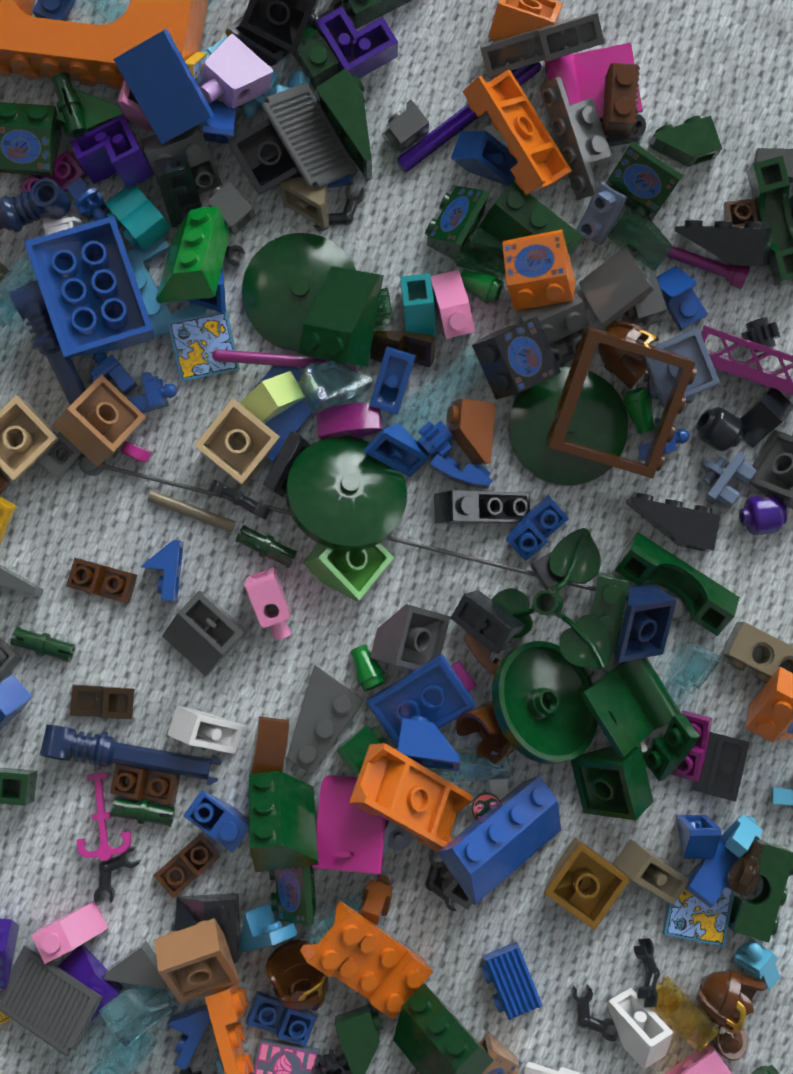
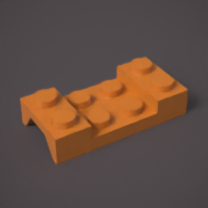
M510 69L489 82H485L483 77L479 76L462 91L467 98L470 109L478 117L490 115L493 126L503 136L509 152L518 161L510 170L515 176L516 184L526 195L555 185L572 172Z
M386 743L369 745L349 803L372 816L385 818L417 836L418 842L438 852L452 841L450 834L456 815L472 802L473 795Z
M342 901L336 905L334 925L319 943L303 945L300 949L308 964L329 978L334 976L366 997L373 1007L393 1020L400 1013L402 1005L433 973V970L421 956Z
M239 983L205 996V1001L225 1074H251L254 1072L253 1061L249 1053L245 1054L242 1044L246 1040L244 1028L241 1022L237 1023L246 1013L245 1007L249 1006V1001L245 988L240 989Z

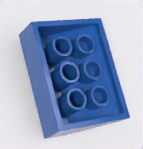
M114 216L24 241L64 359L123 349L155 339L154 329Z

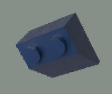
M652 584L629 588L615 651L616 662H627L664 653L677 599Z

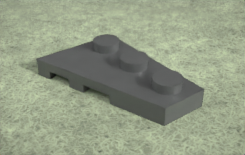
M314 665L287 754L289 760L311 775L364 700L316 665Z

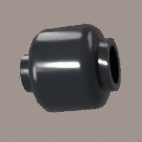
M721 407L706 410L700 416L696 425L699 439L721 452L731 447H736L743 437L741 419Z

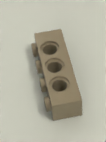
M736 622L721 653L729 658L728 664L743 671L745 667L756 672L754 677L765 683L774 675L784 660L789 662L790 672L793 673V646L746 622ZM757 646L761 647L764 652L763 659L758 663L752 657V652Z

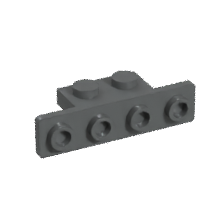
M561 77L553 78L540 85L539 89L560 151L572 170L568 174L571 188L575 193L576 199L581 200L594 195L597 189L590 164L612 155L593 98L570 105Z

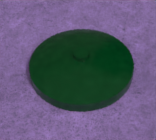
M310 233L283 235L264 245L248 264L242 283L244 309L255 330L271 344L282 349L299 352L303 323L331 267L356 270L347 253L331 240Z
M560 367L561 373L520 392L512 405L508 422L510 443L523 467L540 480L559 486H577L589 483L605 474L612 467L549 448L546 443V438L571 367ZM589 370L564 440L621 456L628 437L626 409L614 387L604 378Z
M344 436L326 438L307 447L292 464L286 482V502L289 512L297 526L308 537L323 546L342 551L368 549L387 539L397 528L403 517L407 504V488L403 474L366 454L364 449L370 444L368 441Z
M533 641L523 644L507 653L495 671L492 683V703L497 722L507 740L525 757L538 763L551 765L572 760L589 747L597 730L598 723L580 695L593 683L584 667L573 665L563 657L559 645L546 641Z

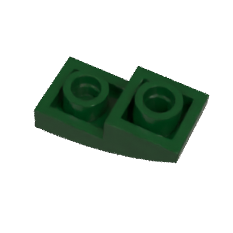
M684 714L673 716L664 736L653 738L648 751L643 757L648 768L658 781L665 780L684 761L697 743L700 735Z

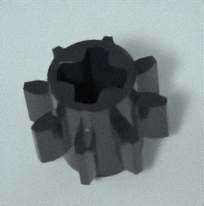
M764 317L745 324L747 332L741 333L742 338L770 348L776 347L774 339L781 337L776 322L769 324L768 318Z
M330 1049L329 1054L324 1056L318 1054V1066L312 1067L313 1074H352L349 1066L345 1065L347 1062L345 1054L343 1053L337 1057L333 1049Z

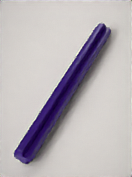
M540 62L512 70L511 72L521 86L536 75L542 66ZM467 104L397 158L398 165L404 172H408L479 117Z

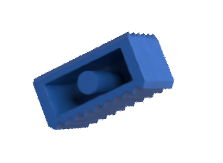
M517 941L483 955L486 964L482 965L481 969L487 984L493 982L497 993L492 996L499 1013L505 1011L508 1020H511L514 1017L543 1006Z

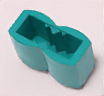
M136 185L128 189L125 187L105 203L110 210L106 216L115 217L118 229L121 226L124 227L125 230L121 233L132 247L138 244L145 250L171 229L164 216Z

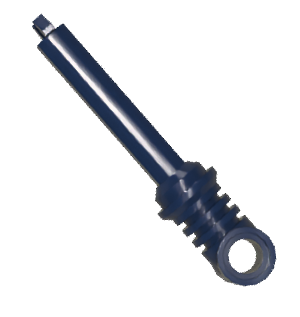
M48 178L40 179L32 186L30 192H24L23 194L16 195V197H9L7 195L1 197L0 230L5 228L9 231L20 232L23 226L27 225V223H33L34 220L38 221L46 217L60 219L69 212L71 200L55 181Z
M35 280L10 291V296L23 320L28 319L29 322L26 325L27 327H32L29 330L30 334L35 333L36 335L32 337L34 340L33 349L38 348L40 354L47 357L71 405L86 388L71 357L65 359L63 357L38 281Z
M46 725L39 754L43 757L70 761L72 757L75 762L81 759V763H86L89 760V764H92L97 770H100L102 766L107 767L113 763L207 780L206 785H211L218 781V778L208 776L211 763L222 764L221 760L213 754L212 759L118 743L114 737L108 736V732L105 731L92 737V733L88 732L85 736L83 731L77 734L75 729L57 725Z

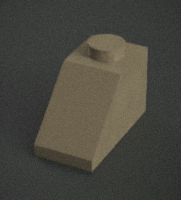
M632 839L628 841L614 862V865L631 880L672 905L675 904L689 881L688 877Z

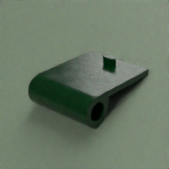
M648 658L619 663L612 671L606 673L580 694L619 759L625 757L655 729L670 723L674 715L681 714V711Z

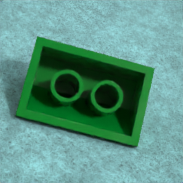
M218 206L200 207L190 210L173 235L156 296L158 303L215 297L230 237V231Z

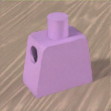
M232 33L205 61L201 80L203 85L200 87V90L208 104L219 98L227 107L234 109L270 91L274 70Z

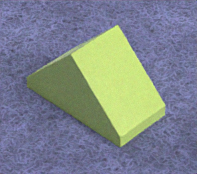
M291 371L262 381L240 404L260 421L266 423L306 398V395Z

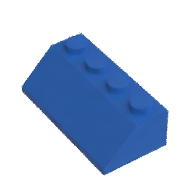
M540 775L525 780L437 852L473 905L482 900L561 831L558 800Z

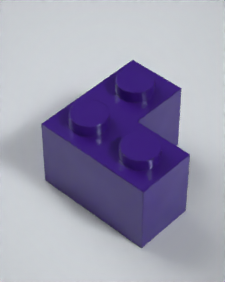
M343 7L316 21L317 32L324 37L339 61L340 71L346 68L352 77L356 75L360 79L398 57V41L383 17L359 31L355 29Z
M124 114L70 141L78 161L93 184L108 179L118 172L128 189L154 176L143 149Z

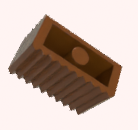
M612 63L609 66L605 76L602 128L605 135L629 136L637 123L636 118L638 114L636 112L638 110L637 100L639 98L637 95L639 92L638 82L640 80L638 78L640 67L637 64Z

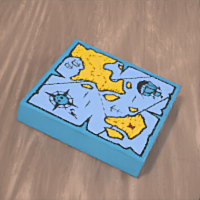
M227 310L223 313L216 312L168 322L181 381L240 370L239 363L217 362L212 358L213 351L217 349L236 351Z
M726 885L714 906L709 908L687 889H684L674 905L668 902L662 933L667 936L725 947L734 891Z

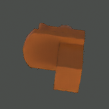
M381 875L376 881L370 879L364 890L361 915L377 925L381 916H387L391 905L393 887L390 886L387 876Z

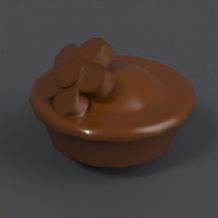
M721 1026L716 1028L713 1037L714 1046L727 1060L735 1061L745 1055L748 1047V1038L744 1028L742 1031L737 1032V1036Z

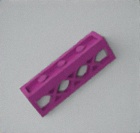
M706 325L703 326L701 336L704 343L708 334L719 337L724 345V349L717 352L707 349L714 368L793 395V378H790L788 370L793 368V355ZM725 340L734 342V344L728 346ZM743 345L749 347L753 358L743 362L733 358L730 351ZM754 350H757V351H760V352H763V353L760 354V355H758V356H756V353H755ZM770 355L778 358L782 368L772 372L762 368L759 360ZM783 359L792 363L785 366Z

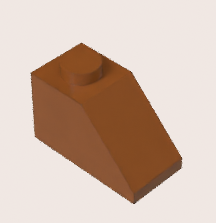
M462 398L451 402L447 410L449 431L473 465L476 463L480 465L491 463L496 403Z

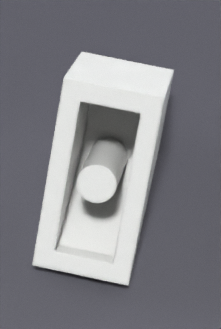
M177 706L167 735L188 745L235 754L244 725L203 711Z
M632 988L608 1001L607 1005L622 1046L643 1070L666 1056L673 1032L650 1007H644V1001L637 998V993Z

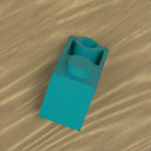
M430 273L401 276L400 291L405 331L436 337L434 299Z

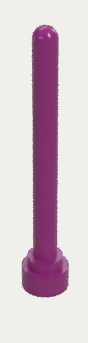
M618 226L611 230L613 238L726 277L725 281L730 282V286L742 289L750 270V266H729Z
M219 349L214 350L212 353V358L217 362L337 370V373L343 374V377L355 378L356 365H346L310 356Z

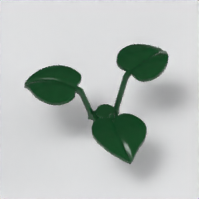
M582 528L565 536L553 549L549 562L550 570L555 575L564 577V579L556 586H553L551 591H539L534 596L532 608L529 609L530 601L527 595L513 588L498 592L491 600L525 624L523 630L512 638L523 637L532 630L533 620L530 614L538 612L545 616H556L571 627L563 631L560 636L559 649L563 657L571 664L579 667L603 669L606 667L611 653V640L608 629L600 619L592 615H583L575 624L561 612L563 599L558 594L559 590L566 586L570 579L576 583H586L592 580L600 570L601 556L599 549L589 530Z

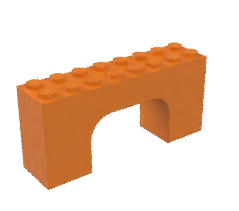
M0 0V75L10 76L11 73L36 80L39 77L51 79L56 73L67 72L70 75L71 81H79V83L85 86L94 87L96 84L108 85L112 89L121 90L124 77L113 59L165 29L169 31L184 61L196 52H200L209 0H130L125 13L116 21L105 25L32 17L35 0Z

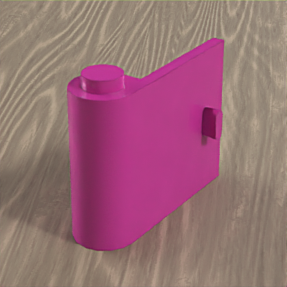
M631 43L570 54L547 62L544 60L547 81L561 77L570 105L593 98L599 118L603 117L605 76L610 64H635ZM638 92V110L636 113H642L640 92Z
M328 775L323 779L320 788L316 825L319 864L312 865V868L381 874L386 819L381 816H372L349 803L358 777Z

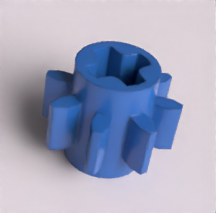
M429 421L418 432L422 437L417 442L428 453L430 458L436 454L444 457L453 448L449 442L454 439V436L440 421L435 426Z

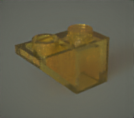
M667 976L656 987L658 1003L655 1008L694 1050L700 1053L720 1030Z

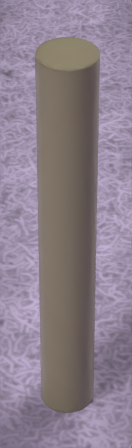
M151 490L148 496V502L231 533L236 524V521Z

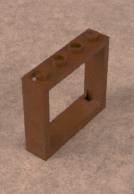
M585 325L546 438L548 447L653 479L655 472L660 471L663 466L665 455L662 453L666 442L670 443L675 433V425L673 423L676 415L681 414L686 403L684 393L687 385H691L695 379L697 368L694 366L696 362L689 357ZM598 342L679 367L644 464L564 440Z

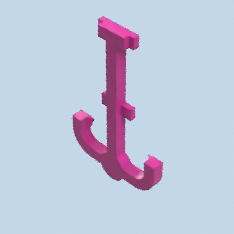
M108 772L87 775L88 781L95 780L98 814H92V821L98 820L101 846L98 847L97 851H88L85 848L86 839H77V849L80 855L85 858L98 857L102 861L110 860L114 854L126 852L132 842L131 832H124L120 834L124 840L121 847L113 848L108 845L106 819L111 818V813H105L102 779L108 778Z

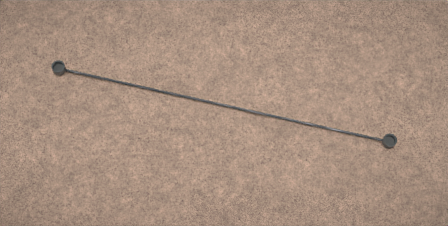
M84 454L79 460L80 469L89 476H97L104 469L222 498L209 490L106 465L105 461L97 467ZM262 504L270 508L271 511L291 515L289 510ZM389 536L386 539L537 577L533 571ZM569 581L567 584L592 591V586ZM674 597L677 599L672 621H677L683 617L685 605L681 599Z

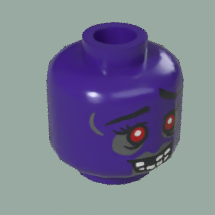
M774 495L754 496L745 501L744 508L739 511V520L743 527L746 526L752 535L777 533L787 522V508L785 503Z

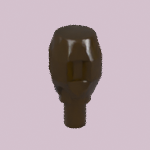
M754 839L748 853L745 852L744 855L732 864L727 875V887L740 895L747 896L756 887L760 878L761 860L759 858L765 844Z

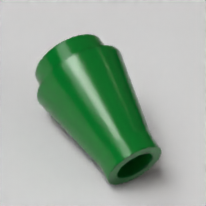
M463 269L460 275L465 289L486 304L489 302L495 304L501 295L504 281L499 280L496 275Z
M640 387L625 392L622 403L633 421L637 433H646L655 429L652 395L648 393L647 388Z
M366 644L350 651L358 686H362L364 692L386 683L384 678L386 673L375 659L370 658L371 652Z

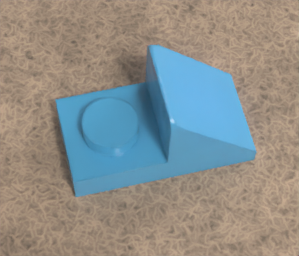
M265 904L246 912L239 945L241 953L270 947L297 936L295 924L291 923L282 926L281 921L275 920L270 904Z

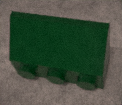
M512 181L497 199L473 235L503 260L502 244L506 240L562 230L570 257L583 238L579 232L531 194L526 195L515 181Z
M281 771L249 774V842L255 873L319 864L314 787Z
M425 983L402 1005L393 1041L420 1074H482L494 1061L444 1002Z

